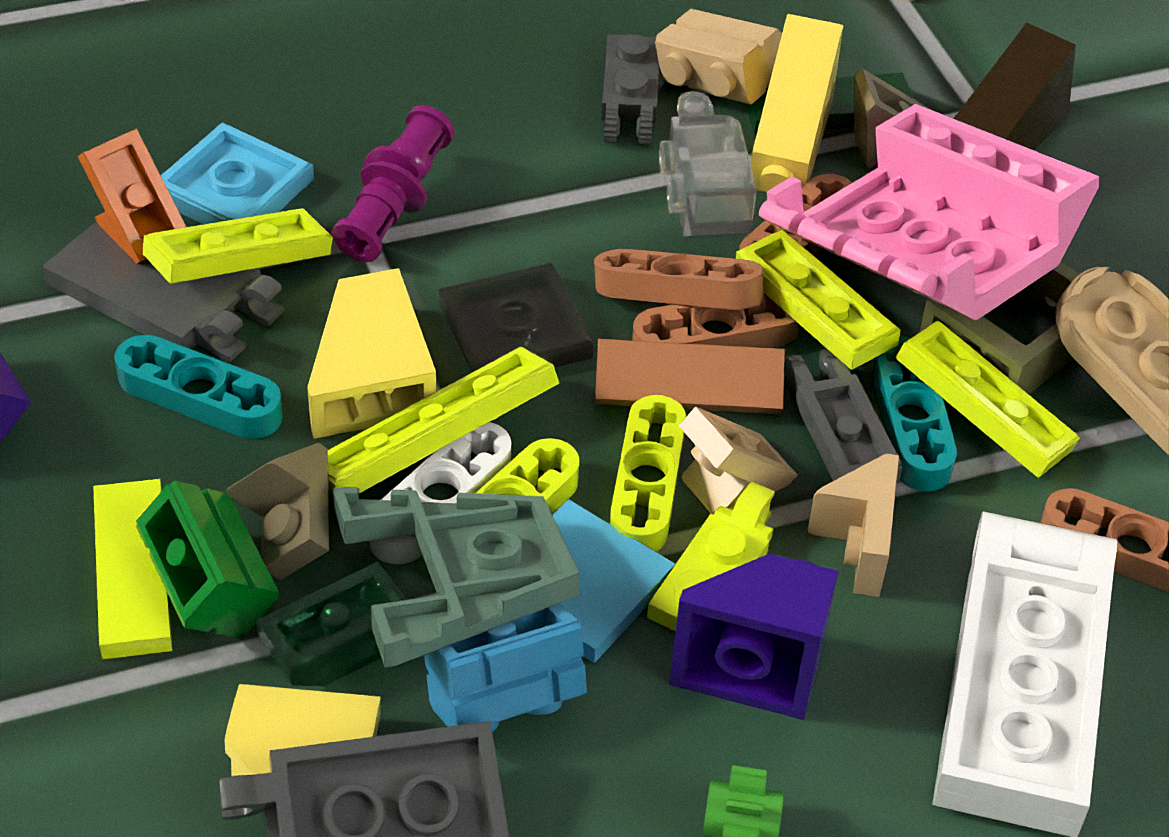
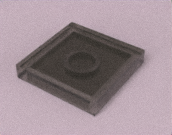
M552 263L439 289V305L471 373L519 347H523L552 363L554 368L593 358L594 342Z

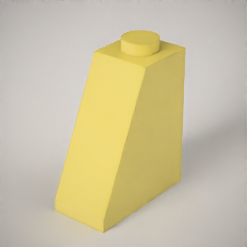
M787 14L752 152L750 189L767 192L792 176L801 180V187L810 180L833 103L843 25Z
M399 268L338 280L308 384L310 425L313 439L370 428L436 392V370Z

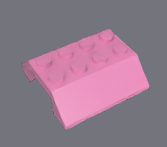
M914 104L875 127L878 168L805 212L803 210L801 180L792 176L767 191V200L760 207L759 216L797 237L976 321L1059 266L1099 188V176Z

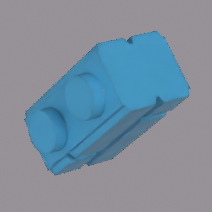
M558 603L425 654V666L429 672L426 675L429 702L433 711L447 727L490 721L492 731H494L500 721L524 713L532 715L550 714L562 706V701L587 693L585 664L581 659L584 656L583 633L579 620Z

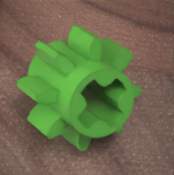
M732 765L729 783L710 780L702 835L709 837H778L784 791L765 788L767 770Z

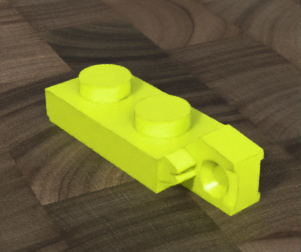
M751 481L737 499L733 510L720 505L715 510L714 515L710 514L648 603L647 618L676 631L679 600L684 589L767 555L769 541L773 535V528L765 524L771 517L772 512L769 509L775 491Z

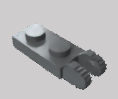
M607 34L601 120H605L604 142L616 143V137L620 134V121L637 122L636 136L639 138L638 144L651 145L652 123H656L659 62L655 44L656 37H644L638 34Z
M828 349L820 351L818 362L820 375L823 380L817 382L814 381L802 356L793 355L784 358V378L787 388H789V393L793 401H795L833 481L886 453L897 455L857 375H851L848 367ZM900 459L898 461L896 483L899 482L902 472Z

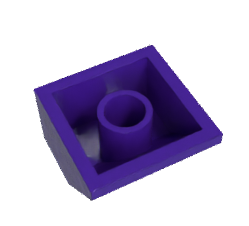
M767 554L684 589L678 606L669 685L804 720L822 656L839 571L817 566L806 560H793Z

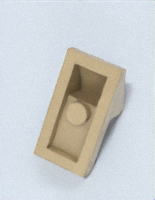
M695 407L679 425L696 445L691 450L695 460L683 472L682 480L713 515L720 505L733 510L737 499L751 481L770 490L777 491L790 485L798 476L760 433L698 407Z
M886 453L821 487L813 497L808 532L815 536L847 540L844 565L856 566L854 594L880 597L890 551L899 455Z

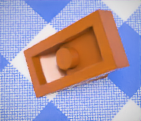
M137 128L77 156L105 209V212L94 218L98 225L136 264L147 259L143 255L144 235L186 228Z

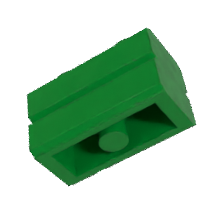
M175 480L165 486L136 520V528L145 547L150 550L149 555L184 628L209 632L213 629L215 634L239 638L243 634H247L279 598V590L237 508L227 493L209 488L201 491L197 485Z

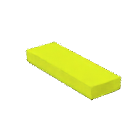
M301 208L144 235L143 255L172 284L331 255L333 237L309 213Z
M783 229L736 251V259L754 261L762 266L763 292L849 369L853 370L898 346L901 330Z
M938 320L906 341L896 356L899 362L1038 478L1067 456L1080 439L1075 432Z
M160 479L93 486L98 628L102 660L173 651L169 595L149 555L150 550L145 547L136 528V520L162 491Z

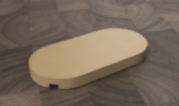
M1110 267L1088 269L1071 282L1058 301L1056 325L1061 341L1070 355L1169 455V299L1149 280L1131 271L1124 270L1122 274L1107 272Z

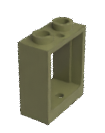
M1060 262L1059 266L1020 292L1056 316V307L1061 295L1079 273L1063 262ZM929 298L926 300L920 332L937 320L940 321L1027 394L1032 393L1074 360L1061 341L1056 323L1025 346L983 316L975 321Z

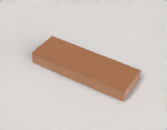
M598 339L595 404L632 406L637 400L645 396L663 395L676 400L687 410H693L695 407H698L705 411L781 415L783 410L785 349Z

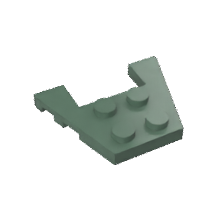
M333 488L334 512L344 543L349 544L415 535L438 595L371 605L372 630L384 667L397 666L579 596V571L543 496L458 492L456 504L421 502L415 490L392 489L391 500L359 499V488Z

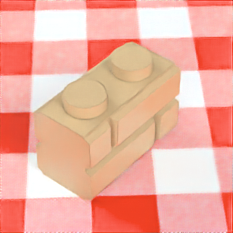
M690 9L676 20V25L670 24L657 34L655 44L661 80L676 86L683 87L685 85L689 89L752 104L766 93V88H769L782 33L777 28Z

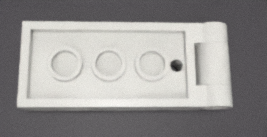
M982 512L968 577L932 805L1065 836L1078 837L1090 807L1117 539Z

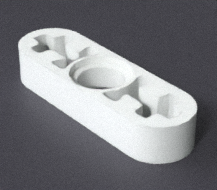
M488 422L434 452L393 490H415L421 502L457 504V494L447 500H434L426 496L423 491L432 484L446 483L454 486L459 493H476L511 462V438L504 428ZM488 451H491V452L494 453V455H491V454H489V453H487V452H488ZM471 452H474L477 456L471 461ZM391 492L382 500H391ZM415 535L369 541V547L373 555L389 564L410 563L422 555Z

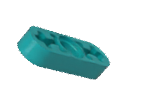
M153 335L131 337L122 342L116 349L114 358L119 384L125 392L245 439L267 437L273 434L282 423L281 392L279 387L268 378ZM196 379L209 380L215 384L211 390L201 394L188 393L182 389L185 384Z
M899 337L898 346L875 357L872 378L885 431L902 463L901 482L918 491H936L946 486L951 479L957 456V448L943 398L896 359L902 345L911 339ZM900 365L903 366L905 372L911 373L908 382L902 383L903 374ZM904 405L919 406L929 414V417L923 420H912L904 417L898 411V408ZM926 442L924 451L929 463H925L922 455L916 454L919 443Z

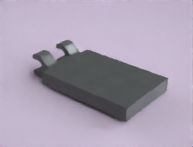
M97 221L42 266L45 284L144 335L157 336L189 349L198 345L211 352L218 359L228 363L234 360L246 348L245 342L232 336L243 326L242 320L232 313L235 309L247 314L251 319L263 326H270L284 313V308L281 305L271 301L281 291V284L270 276L261 275L260 268L170 284L148 259L136 264L98 225Z
M490 721L270 750V773L236 775L219 779L222 819H240L264 812L267 837H509Z

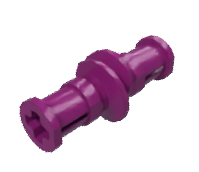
M426 105L415 106L407 115L405 121L407 127L400 138L395 140L391 146H379L371 150L365 158L363 168L360 171L364 187L356 198V205L347 218L341 219L335 224L331 233L338 249L348 257L361 262H373L382 251V239L389 228L397 223L403 211L416 212L424 207L427 201V193L420 181L431 170L433 159L439 150L449 146L455 135L452 122L441 111Z

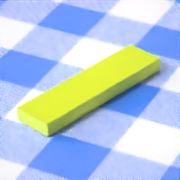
M519 347L329 449L328 492L333 495V488L349 487L359 488V493L558 385L559 380L554 365L529 350Z

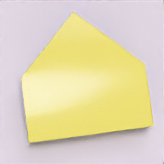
M239 684L225 735V753L231 758L232 776L270 773V750L377 736L381 715V697Z

